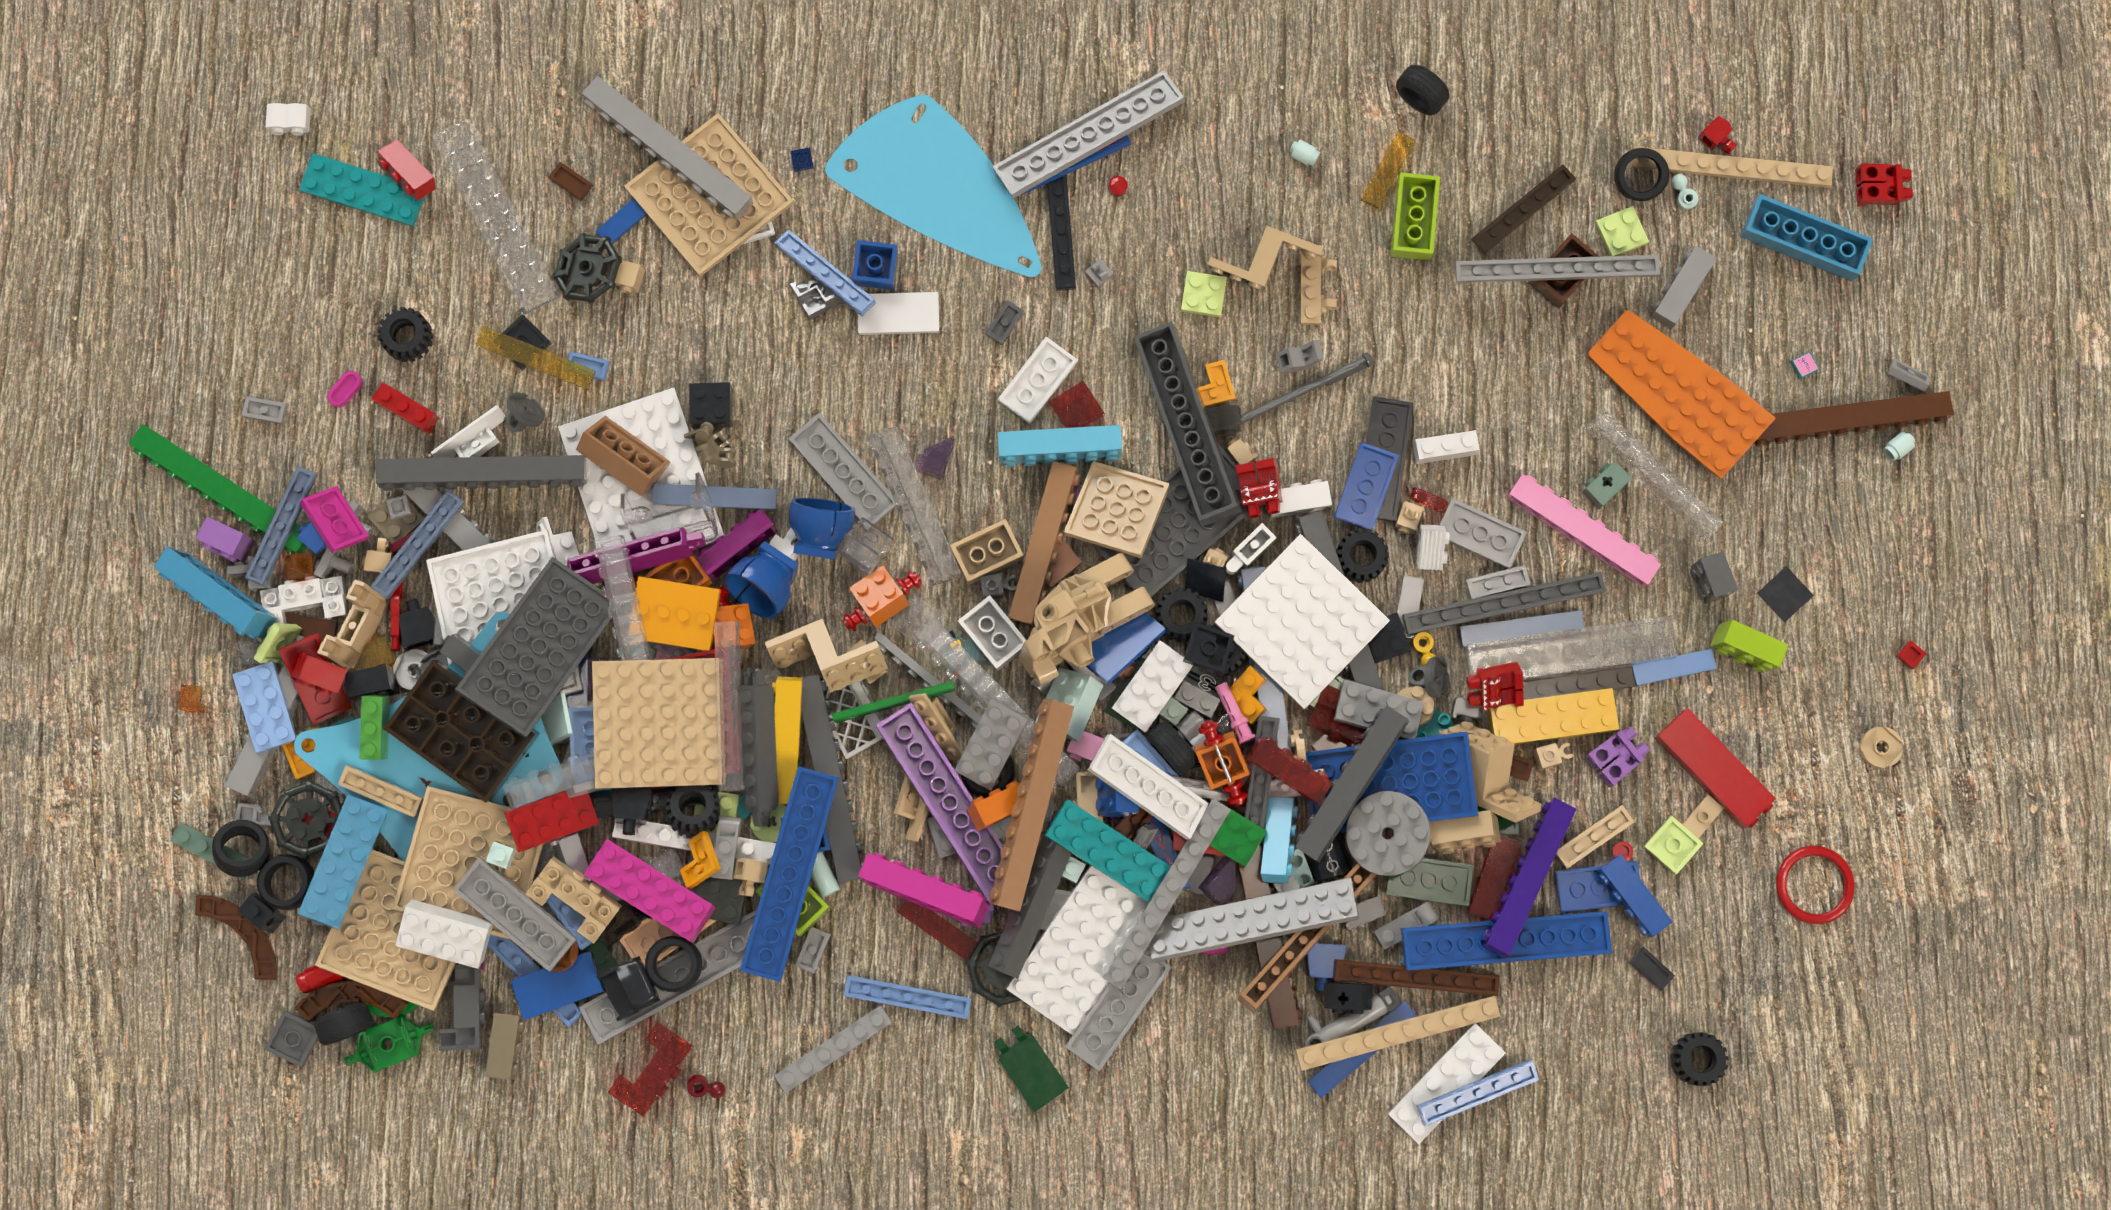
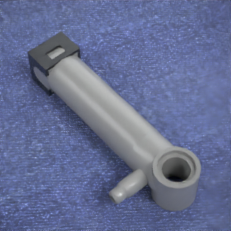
M1388 986L1372 997V1010H1364V1014H1351L1350 1010L1321 1028L1317 1019L1311 1014L1307 1019L1315 1033L1305 1039L1304 1047L1310 1046V1042L1313 1039H1317L1321 1043L1354 1034L1402 1003L1392 987Z

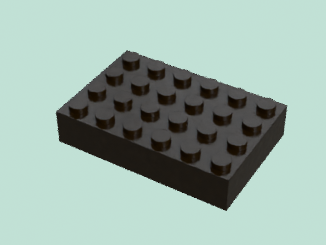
M432 660L383 729L485 803L491 802L540 733L533 728L525 739L455 692V688L463 677L441 661Z

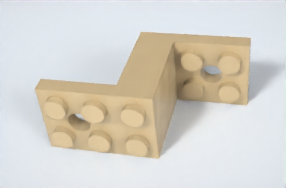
M1266 226L1249 271L1210 257L1208 265L1211 267L1212 272L1220 275L1226 272L1230 274L1229 278L1238 282L1244 279L1249 281V286L1260 290L1261 286L1266 287L1283 243H1286L1285 247L1296 252L1297 249L1304 250V255L1316 259V256L1321 257L1324 248Z
M823 619L765 642L777 670L787 668L791 664L806 660L815 655L830 692L841 690L847 685L860 682L864 678L879 674L888 669L877 640L838 656Z
M1466 721L1439 732V735L1459 732L1469 733L1478 806L1491 810L1493 813L1515 823L1541 811V803L1534 801L1531 797L1517 793L1514 789H1508L1515 743L1508 741L1505 737L1496 736L1487 729L1473 726V723Z

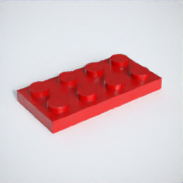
M317 632L278 649L313 726L352 708L342 685L339 693L332 691V694L329 695L315 690L316 685L314 684L309 688L296 683V678L291 676L299 654L302 651L306 655L332 664V662L327 661L317 653L322 643Z
M563 791L504 812L518 853L599 824L589 793L568 798L567 792Z

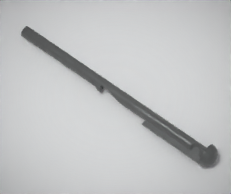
M1362 353V358L1227 422V425L1231 430L1287 402H1292L1294 398L1322 385L1330 386L1367 367L1369 368L1373 363V357L1369 353Z

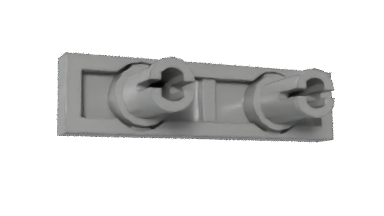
M351 501L349 505L357 518H359L363 507ZM360 522L370 537L373 527ZM326 546L323 550L325 553L322 559H319L314 567V575L321 579H326L333 568L350 575L355 565L339 557L342 550L331 553Z

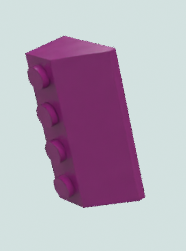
M761 509L752 511L747 515L746 521L742 524H735L730 529L731 532L725 537L724 535L720 536L714 541V546L710 549L705 548L698 554L697 562L713 582L778 532L774 523Z

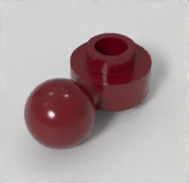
M693 1075L687 1081V1091L693 1097H702L708 1092L713 1098H721L726 1091L725 1085L722 1082L715 1081L708 1084V1080L703 1075Z

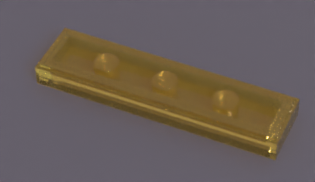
M1399 131L1397 132L1361 201L1379 209L1416 141L1415 139Z

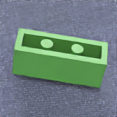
M362 696L359 759H388V732L383 728L389 721L390 696Z

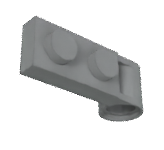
M719 817L714 851L721 869L711 875L712 878L733 880L738 837L740 836L742 824L741 818Z
M1426 901L1374 932L1385 950L1402 940L1401 928L1428 926L1439 918L1429 901Z

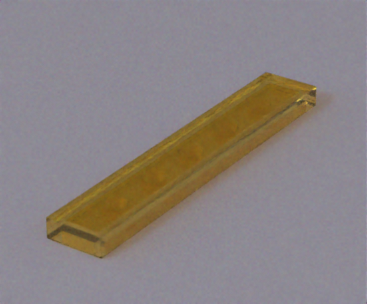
M483 326L476 341V346L586 390H589L596 371L485 326Z

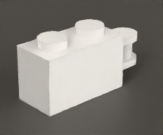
M1263 523L1260 524L1233 550L1231 555L1233 558L1225 567L1226 572L1233 575L1242 567L1247 569L1275 542L1277 537Z

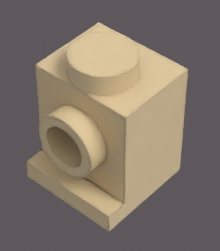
M1236 437L1227 444L1229 447L1226 453L1237 465L1257 460V453L1252 455V448L1246 441L1243 443L1241 439Z

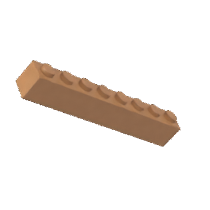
M1054 461L1052 463L1008 616L1013 622L1035 627V609L1047 596L1045 589L1047 583H1050L1052 580L1053 572L1050 571L1052 563L1056 564L1058 559L1056 549L1058 544H1062L1064 538L1063 526L1064 524L1067 525L1070 513H1067L1069 505H1073L1075 499L1074 487L1078 486L1081 474H1078L1077 467Z

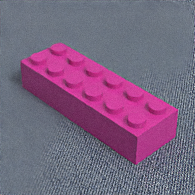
M608 839L605 840L583 874L694 943L716 908L711 903Z
M875 852L874 855L867 854L858 875L866 885L980 929L989 908L981 893L971 890L970 893L966 892L961 885L953 882L951 885H948L944 882V879L935 875L928 877L924 874V871L915 867L910 870L905 867L906 864L894 860L892 863L886 859V856Z

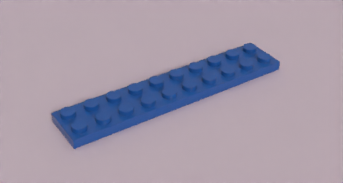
M798 766L740 971L778 982L782 981L839 777Z
M1607 911L1527 918L1511 954L1505 959L1482 947L1485 942L1482 940L1483 935L1493 925L1491 921L1401 928L1405 971L1612 953Z

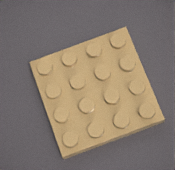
M1093 461L1064 534L1142 558L1170 485L1160 480Z

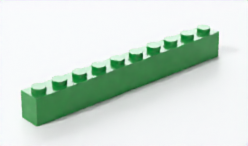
M144 424L141 425L128 443L134 447L132 452L142 458L145 455L151 458L149 463L160 469L163 466L168 469L166 474L175 480L180 477L184 480L182 484L192 491L194 488H197L201 491L199 495L206 500L214 499L217 501L216 506L223 511L231 510L234 512L233 517L243 523L246 520L251 523L249 528L259 534L261 531L266 533L276 512L274 508ZM295 523L283 550L291 555H294L296 552L302 556L307 546L297 538L299 536L297 532L301 528L297 523Z

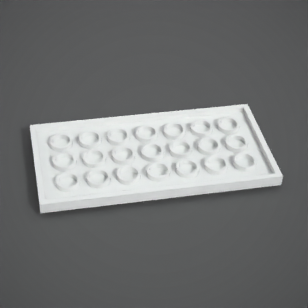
M1090 865L1029 953L1019 978L1013 977L1006 989L1074 1035L1108 986L1109 982L1103 978L1149 902H1146Z

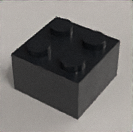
M730 382L689 383V423L692 429L700 428L704 422L711 423L714 428L720 426L733 428V388Z
M386 664L347 672L345 675L349 698L360 703L362 696L366 695L390 696V699H393L394 695L400 694L393 668Z

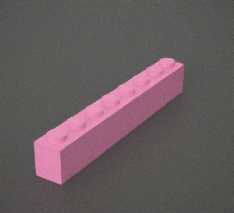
M1521 475L1506 497L1508 500L1643 588L1649 584L1661 566L1655 556L1651 554L1646 555L1640 551L1638 545L1623 540V536L1618 532H1611L1605 528L1606 525L1601 521H1594L1589 518L1587 512L1582 509L1577 510L1571 506L1569 500L1557 497L1549 487L1540 486L1532 476Z

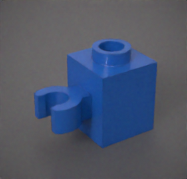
M311 522L308 525L305 523L298 530L299 536L297 538L317 555L327 546Z

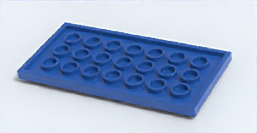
M1459 732L1398 740L1356 806L1364 798L1374 793L1393 791L1407 795L1415 800L1427 814L1429 822L1479 816L1469 733ZM1356 746L1306 752L1305 772L1325 769L1328 788H1330L1332 782L1335 779H1339L1342 775L1341 769L1346 761L1350 762L1353 758L1352 752ZM1330 789L1308 794L1310 817L1312 814H1317L1320 809L1318 807L1320 801L1324 796L1328 797L1331 792ZM1349 817L1338 833L1346 832Z

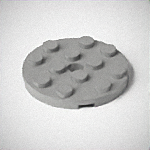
M1383 791L1364 798L1354 808L1347 823L1346 839L1352 856L1363 868L1378 875L1396 876L1412 870L1422 861L1428 846H1430L1431 827L1427 814L1415 800L1402 793ZM1386 828H1392L1394 836L1391 839H1385L1383 831Z

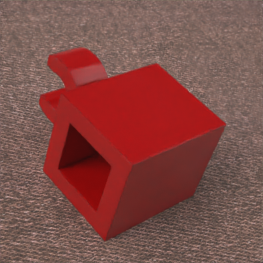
M1720 116L1715 118L1698 136V139L1711 151L1720 145L1724 152L1729 155L1737 146L1733 140L1727 137L1733 130L1731 124Z

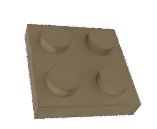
M396 490L387 499L398 497L403 494L399 490ZM386 500L367 516L392 544L414 532L425 519L410 501L409 504L412 511L410 516L392 521Z

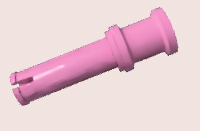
M1228 683L1216 686L1215 689L1232 722L1231 729L1235 730L1239 738V745L1255 739L1256 735L1252 734L1247 724L1248 719L1243 717Z

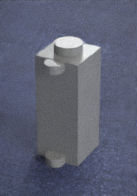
M575 832L549 842L550 846H554L558 860L573 871L578 870L582 874L585 873L589 866L578 833ZM585 876V879L587 881H591L590 878Z

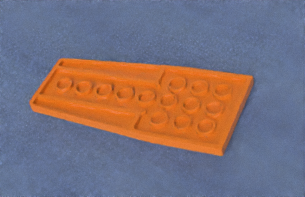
M1630 310L1625 311L1588 353V357L1675 443L1720 480L1776 419L1727 377Z

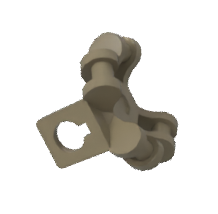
M704 422L699 429L684 434V438L696 440L699 445L695 449L696 451H701L703 458H700L701 463H712L722 468L734 467L735 461L733 458L736 456V450L724 448L733 440L730 435L727 436L725 433L726 429L724 426L714 430L711 423ZM719 437L720 441L716 444L714 440Z

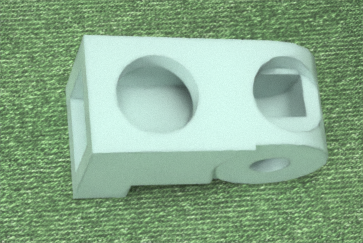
M1295 848V855L1290 859V863L1293 864V877L1299 887L1304 888L1313 884L1314 879L1304 853Z

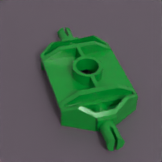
M403 1015L363 1031L358 1036L357 1051L353 1055L344 1057V1061H348L345 1064L349 1066L355 1062H362L373 1073H377L382 1069L420 1055L422 1036L435 1031V1027H432L434 1026L432 1022L422 1027L417 1026L407 1016ZM386 1038H390L393 1041V1047L390 1050L383 1048V1041Z

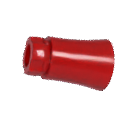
M315 965L296 975V983L302 993L315 991L333 982L346 979Z

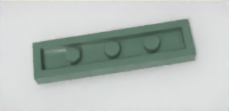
M180 822L170 841L216 865L212 854L213 838ZM226 845L222 848L224 855L231 860L246 861L250 859Z

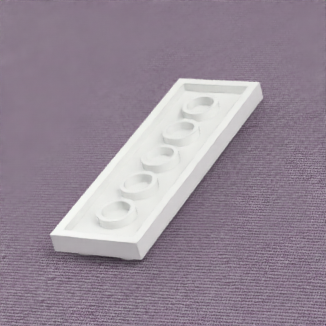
M1111 734L1107 735L1088 769L1092 774L1186 840L1191 839L1209 804Z
M1474 1023L1393 1107L1388 1115L1417 1144H1420L1442 1120L1425 1127L1422 1124L1416 1105L1482 1079L1504 1056L1505 1052Z

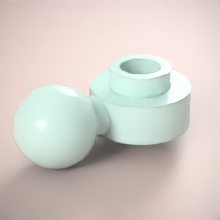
M1677 174L1671 180L1673 188L1680 192L1677 195L1676 201L1681 209L1689 210L1698 203V195L1694 190L1687 189L1688 180L1686 176ZM1686 195L1691 197V202L1686 200Z

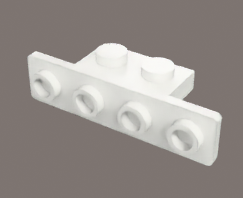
M496 405L431 451V454L434 458H453L457 454L459 457H480L499 443V440L491 430L505 421L507 416Z
M542 517L537 522V532L549 531L555 559L566 566L569 558L579 556L572 531L553 535L547 517Z

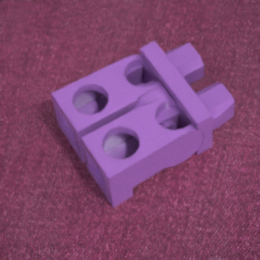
M1632 727L1616 732L1584 756L1595 771L1614 758V761L1597 773L1609 788L1614 786L1644 760V756L1650 751L1644 742H1641L1636 747L1631 743V740L1637 736Z

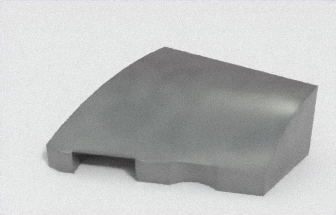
M811 280L809 284L797 285L796 282L790 284L810 320L843 303L840 298L819 281Z

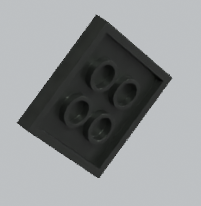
M690 852L688 864L694 860L692 852ZM710 876L693 889H688L716 907L709 919L740 925L746 896L739 895V889L743 880L712 878Z

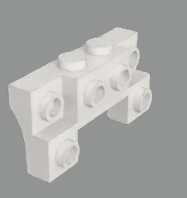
M310 576L304 578L305 581L289 580L285 581L284 585H279L278 588L260 591L262 607L278 618L275 623L287 624L285 612L290 613L322 606L327 620H331L332 617H347L348 615L346 585L343 576L326 579Z

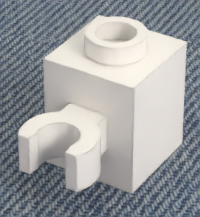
M789 529L784 539L775 534L769 544L794 561L798 557L796 553H793L794 546L791 545L797 538L793 529Z

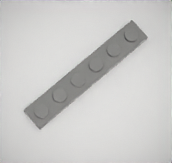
M880 1005L774 1076L784 1092L787 1093L892 1024V1021Z

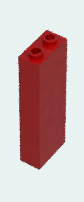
M1689 708L1683 710L1654 738L1709 796L1724 807L1723 810L1741 829L1753 827L1759 821L1757 817L1762 812L1766 814L1773 808L1772 802L1776 798Z

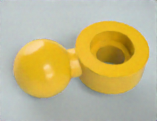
M1420 632L1412 639L1414 650L1423 654L1421 658L1422 666H1426L1431 657H1436L1430 652L1434 645V640L1427 632ZM1420 639L1425 641L1424 647L1419 645Z

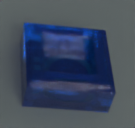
M810 147L790 151L794 172L814 169Z

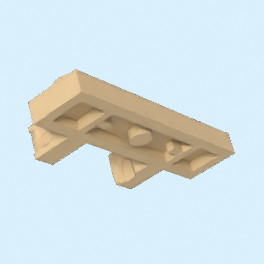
M1301 250L1300 325H1320L1321 314H1326V310H1336L1337 299H1324V295H1321V275H1324V271H1336L1337 260H1326V256H1316V259L1304 255L1305 251Z

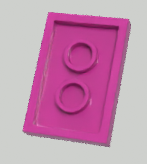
M337 486L301 499L300 505L331 553L363 542L369 537Z

